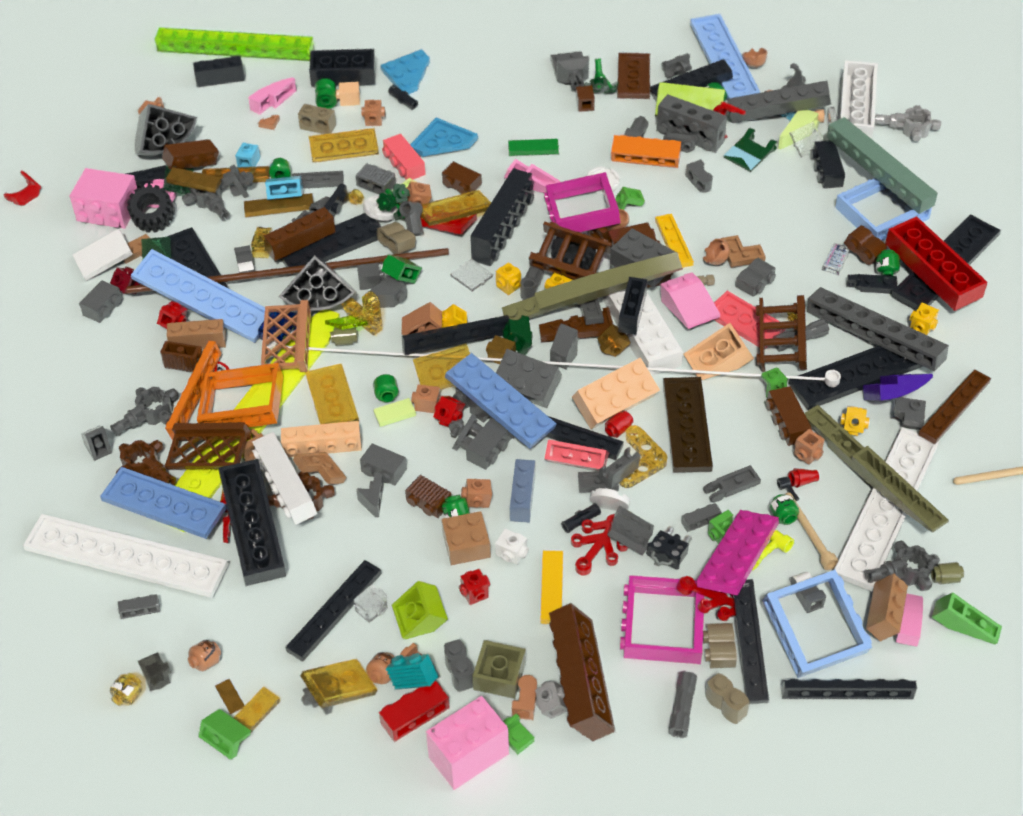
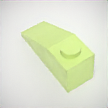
M808 109L797 111L780 135L778 149L786 148L810 136L814 130H817L820 122L818 121L819 113Z

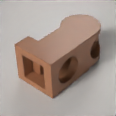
M524 675L519 679V701L513 700L512 716L517 714L520 719L534 720L535 699L537 698L535 692L537 680L535 677Z

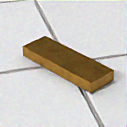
M173 167L166 177V181L175 185L215 193L221 184V177Z

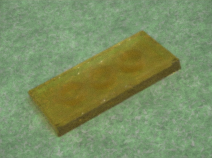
M375 128L309 136L312 163L379 154Z
M480 190L421 204L423 209L421 217L429 226L486 212L491 202Z
M342 363L305 372L320 424L359 421Z

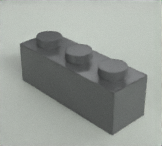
M716 503L709 504L706 507L684 514L681 523L686 531L690 532L709 524L710 520L722 512Z
M157 594L118 601V611L121 619L160 612V603Z

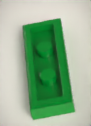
M558 139L508 140L509 156L559 154Z

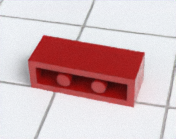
M435 680L430 687H420L411 693L404 694L395 703L383 707L379 712L380 723L392 740L396 742L450 708L449 697Z

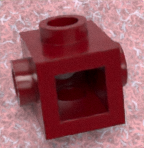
M127 266L125 268L117 267L110 281V284L119 287L120 293L123 294L127 293V286L141 285V283L131 278L134 269Z

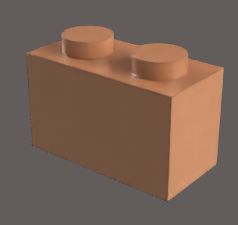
M431 302L402 317V335L442 328V311Z

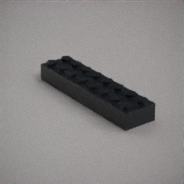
M722 59L661 83L706 87L712 82L722 83L732 79L733 72L727 62ZM659 83L650 86V93L656 103Z

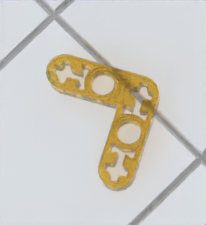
M369 291L362 296L363 306L353 298L341 304L345 313L370 334L376 335L382 330L380 302L374 292Z
M636 425L626 429L625 438L631 447L641 454L642 458L640 459L639 467L645 466L648 470L642 472L637 469L634 471V474L631 473L619 482L620 486L624 488H631L664 469L667 465V454L641 427ZM649 445L651 446V449L644 450L641 448V446Z

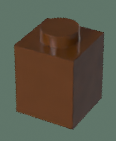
M592 85L576 87L578 112L595 110V96Z

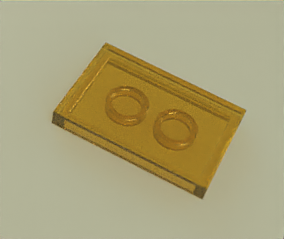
M467 343L413 359L420 385L440 387V390L454 386L445 378V374L470 354Z
M357 659L302 671L300 676L321 709L373 696L377 692V688Z

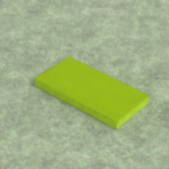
M659 82L655 116L658 114V105L667 94L713 111L717 105L724 101L725 90Z

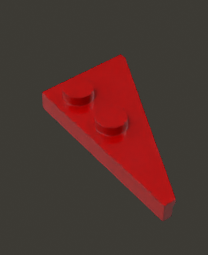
M459 213L433 214V218L425 219L421 215L420 218L423 227L459 235L477 220V213H471L469 217H460Z

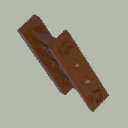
M544 221L543 228L544 232L547 233L540 251L538 253L531 252L529 265L553 274L557 273L572 280L597 273L596 271L604 252L610 254L612 243L603 238L598 239L561 227L554 222ZM553 236L563 238L556 258L546 257ZM570 241L580 244L573 263H564L562 260ZM588 246L597 249L590 269L585 270L580 268L579 265Z
M797 295V303H793V305L764 306L763 298H759V305H756V316H759L760 354H757V365H761V371L765 372V363L795 361V363H799L800 370H807L804 295ZM788 312L797 314V319H794V321L765 323L764 314ZM791 328L798 330V335H794V337L765 339V330ZM795 345V347L798 346V352H795V354L765 355V346Z

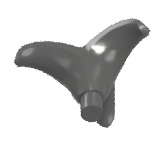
M792 63L790 65V68L794 69L795 73L787 82V85L781 87V89L806 84V77L802 75V71L797 64Z

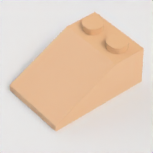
M731 323L684 353L692 369L701 371L730 372L741 368L754 359ZM696 373L697 377H701L702 380L721 375Z

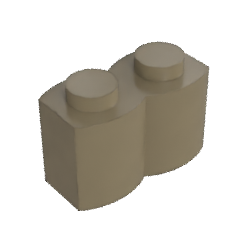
M392 222L377 228V239L382 245L388 246L394 254H400L415 248V235L405 229L400 223Z
M733 623L707 624L706 631H703V644H707L708 647L704 651L705 662H709L710 668H736L737 653Z
M718 673L707 682L706 699L712 706L720 709L728 721L737 724L747 716L750 703L748 697L741 690L734 688L732 682L726 676Z

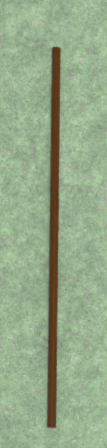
M448 248L393 255L411 260L449 255ZM388 255L327 262L326 264L332 269L353 267L360 264L383 263ZM306 265L210 276L207 278L221 283L299 273ZM144 285L127 286L128 294L154 291Z

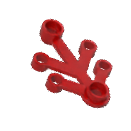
M615 514L609 515L604 521L593 522L587 519L582 522V531L588 534L593 532V530L605 529L603 533L588 536L576 533L571 536V545L576 548L594 543L585 557H580L575 563V570L579 575L585 576L590 574L592 561L603 546L606 553V563L610 566L618 563V554L614 552L610 536H608V531ZM617 541L616 547L619 551L624 552L628 550L629 547L621 546V543Z
M690 576L682 577L677 583V590L683 595H690L694 591L713 599H702L700 601L698 609L702 613H708L711 609L722 606L717 612L720 620L727 621L730 617L736 616L733 594H730L731 597H728L723 592L697 587L695 580Z

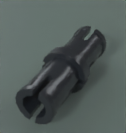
M396 85L389 87L388 93L398 99V102L407 105L412 110L418 106V101L412 98L408 92L402 91Z
M593 503L582 511H576L574 516L562 521L561 526L566 533H569L582 525L583 521L591 520L600 515L601 509L596 503Z

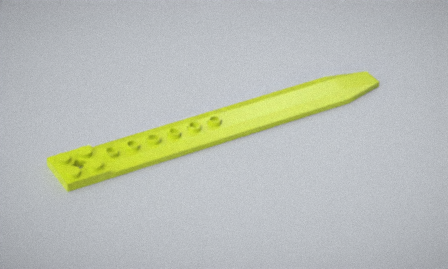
M327 309L320 310L311 317L309 347L326 348L331 340L330 332L334 331L340 317L339 313ZM291 339L285 346H294L296 342ZM282 348L277 355L281 357L287 351ZM309 350L308 371L323 351ZM289 355L284 361L291 363L294 362L295 358ZM274 358L270 364L274 363L277 359ZM299 368L281 369L283 384L280 407L307 372H300ZM272 382L253 384L234 410L269 405ZM267 425L248 428L250 431L255 429L260 434ZM216 440L211 445L215 448L216 446L221 444L223 440ZM234 440L229 445L233 448L240 440ZM208 446L206 449L200 452L201 455H206L208 452L212 450V448ZM228 446L224 447L218 452L219 455L222 456L230 448ZM215 454L207 462L212 463L219 457ZM232 454L224 461L234 462L235 455ZM198 455L192 463H195L201 457ZM187 469L174 486L211 499L222 484L218 469Z

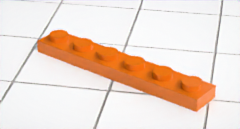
M208 341L203 349L202 355L198 363H196L195 369L188 379V383L166 424L165 429L172 440L175 434L172 431L174 423H188L201 397L205 373L213 372L222 354L215 341Z

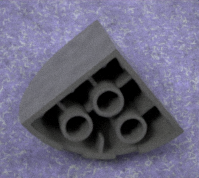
M148 104L139 114L135 137V153L143 156L163 154L164 145L183 143L192 133L197 117Z
M314 255L278 297L290 305L300 304L301 300H308L310 309L312 311H319L343 304L356 293V290L321 258Z

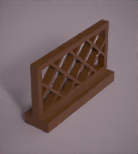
M245 422L174 423L172 431L175 434L165 468L167 470L218 469L219 467L240 463L246 440L251 439L252 432ZM179 440L188 441L182 447L178 448ZM199 440L206 441L198 448L194 446V444ZM216 440H223V442L215 448L211 445ZM234 440H240L233 448L229 445ZM192 446L194 451L184 456L183 452ZM210 446L212 450L202 456L200 452ZM228 446L230 450L220 456L218 452ZM181 454L183 459H181L177 463H173V460ZM197 454L201 457L195 463L189 462ZM215 454L219 457L212 463L207 462ZM232 454L235 455L234 462L224 461Z

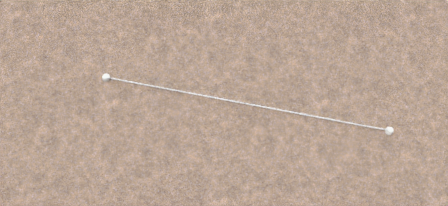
M272 341L267 347L272 350L277 346V343ZM309 347V350L369 353L453 359L465 358V356L432 354L404 355V353ZM477 357V358H479L480 360H487V361H501V360H502V359H499V358H482V357ZM542 361V362H545V363H547V364H554V365L588 366V367H604V368H621V367H623V366H617V365H600V364H583V363H566V362ZM647 367L648 370L761 377V374ZM829 370L826 372L825 378L786 377L789 379L825 381L827 386L836 387L840 383L841 375L836 370Z

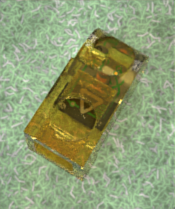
M257 227L251 242L253 258H269L263 236L272 232V227Z

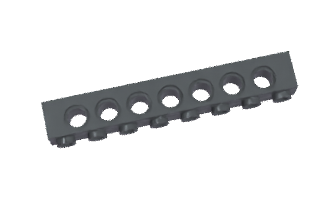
M820 287L808 297V313L825 319L829 323L932 371H936L947 360L949 345Z

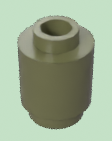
M335 327L334 331L330 332L331 343L335 342V346L352 345L354 342H357L356 327Z
M958 562L936 564L931 571V577L933 582L939 585L960 583L961 578H964V569Z

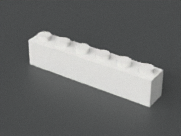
M269 433L252 441L255 447L252 450L255 459L260 460V468L264 472L268 483L272 482L270 486L274 494L277 495L276 497L281 507L285 506L283 510L288 519L292 518L296 525L317 515L311 497L275 433Z

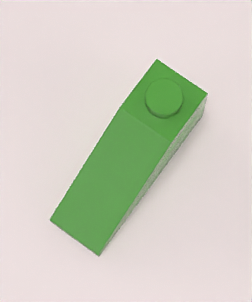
M952 592L936 601L932 618L946 628L994 645L998 643L1002 626Z

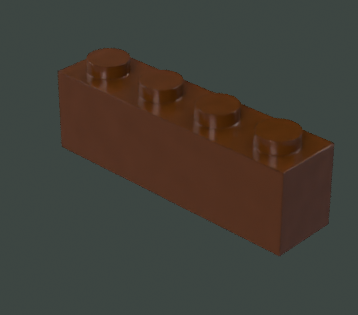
M323 207L264 235L266 252L276 261L336 232L334 217Z

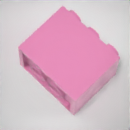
M85 168L70 194L76 220L125 229L131 219L127 210V201L130 199L131 193L134 194V190L137 189L134 175Z
M482 696L426 731L429 758L453 790L509 754L508 727Z

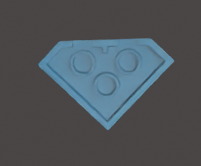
M421 49L380 65V68L393 85L411 94L418 91L420 81L423 80L426 73L425 70L430 64V57Z
M436 117L410 145L418 155L429 156L469 149L478 140V134Z

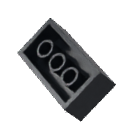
M310 50L309 74L311 86H315L321 79H330L336 86L339 83L359 82V85L375 84V50Z

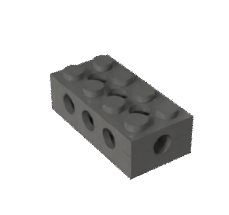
M667 94L658 105L656 131L663 134L678 133L691 135L696 139V146L716 153L725 142L727 116Z

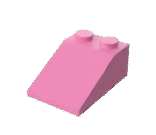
M693 272L660 284L662 303L688 329L720 317V312L702 281Z

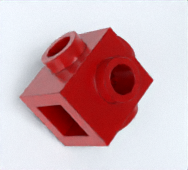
M171 301L161 307L157 324L167 329V323L186 322L188 309L177 302Z
M441 396L439 402L435 405L433 417L439 420V424L449 427L451 421L462 419L465 403L451 396Z
M479 568L474 571H468L460 576L461 585H459L461 595L467 599L469 605L489 598L488 587L490 586V581L487 575H483Z

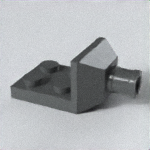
M582 51L551 55V63L557 82L571 83L573 89H576V84L578 86L584 85V80L589 78V56H583Z

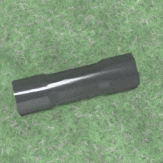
M825 319L811 322L806 326V340L829 334V325ZM798 330L786 331L773 336V338L794 337V335H798ZM780 345L774 347L777 349V351H782L790 347H793L794 345Z
M679 672L675 704L669 727V734L673 737L685 738L688 735L692 700L697 682V675L693 672Z

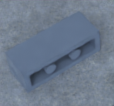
M515 460L510 500V521L530 523L535 483V460Z

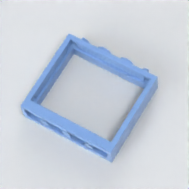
M876 178L837 195L835 206L856 228L860 225L865 226L873 233L874 237L882 241L886 240L889 228L916 216L924 222L930 218L932 210L931 207L918 214L912 209L875 227L852 204L887 188Z
M836 570L768 593L762 600L797 678L866 654L872 648L871 638L865 633L862 627V619L859 614H856L853 608V600L846 593L844 581L837 574ZM828 582L858 646L808 664L779 599Z

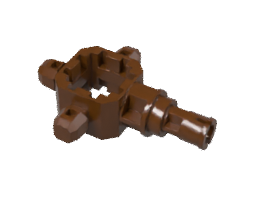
M137 440L130 445L123 443L119 446L120 460L123 465L121 467L168 484L175 485L176 478L167 473L164 465L158 460L157 454L163 448V444L159 440H155L149 445L143 440ZM138 456H139L140 458H141L142 456L145 457L144 459H142V463H140V462L133 463L134 461L137 460V457H138Z
M300 471L298 473L307 492L313 489V492H316L312 501L316 511H320L323 507L322 498H329L335 495L334 486L324 485V487H320L319 478L309 476L308 472L302 473ZM273 492V495L267 496L269 505L279 508L281 505L276 497L277 495Z

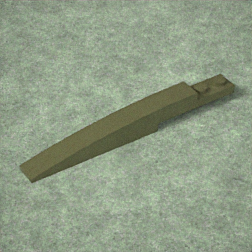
M674 252L612 268L534 293L535 296L502 307L504 316L508 315L512 320H519L522 315L529 316L530 319L574 303L580 305L624 290L627 287L629 277L648 279L650 281L677 272L683 268L678 253Z
M819 405L804 413L810 426L827 441L829 449L907 515L932 533L949 522L938 509L869 446H862Z

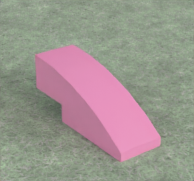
M292 77L272 83L248 97L250 110L261 115L270 106L277 108L296 92L295 78Z
M517 159L513 161L504 178H507L513 168L532 173V181H534L532 190L542 193L546 192L545 185L560 182L534 164L528 167Z
M907 593L901 630L896 636L897 643L918 646L923 616L922 596Z

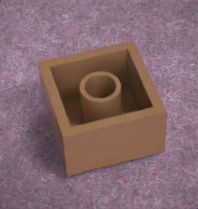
M481 511L441 519L442 533L450 565L491 558L490 541Z

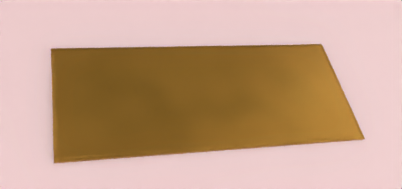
M230 679L215 685L230 714L245 707Z

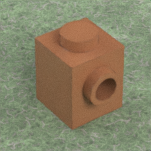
M418 384L416 392H413L411 397L415 411L435 413V405L441 398L440 387Z

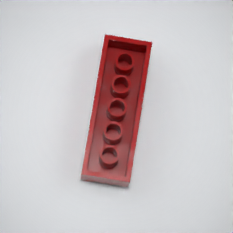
M917 216L888 229L886 246L890 250H894L900 256V259L954 311L984 297L988 282Z

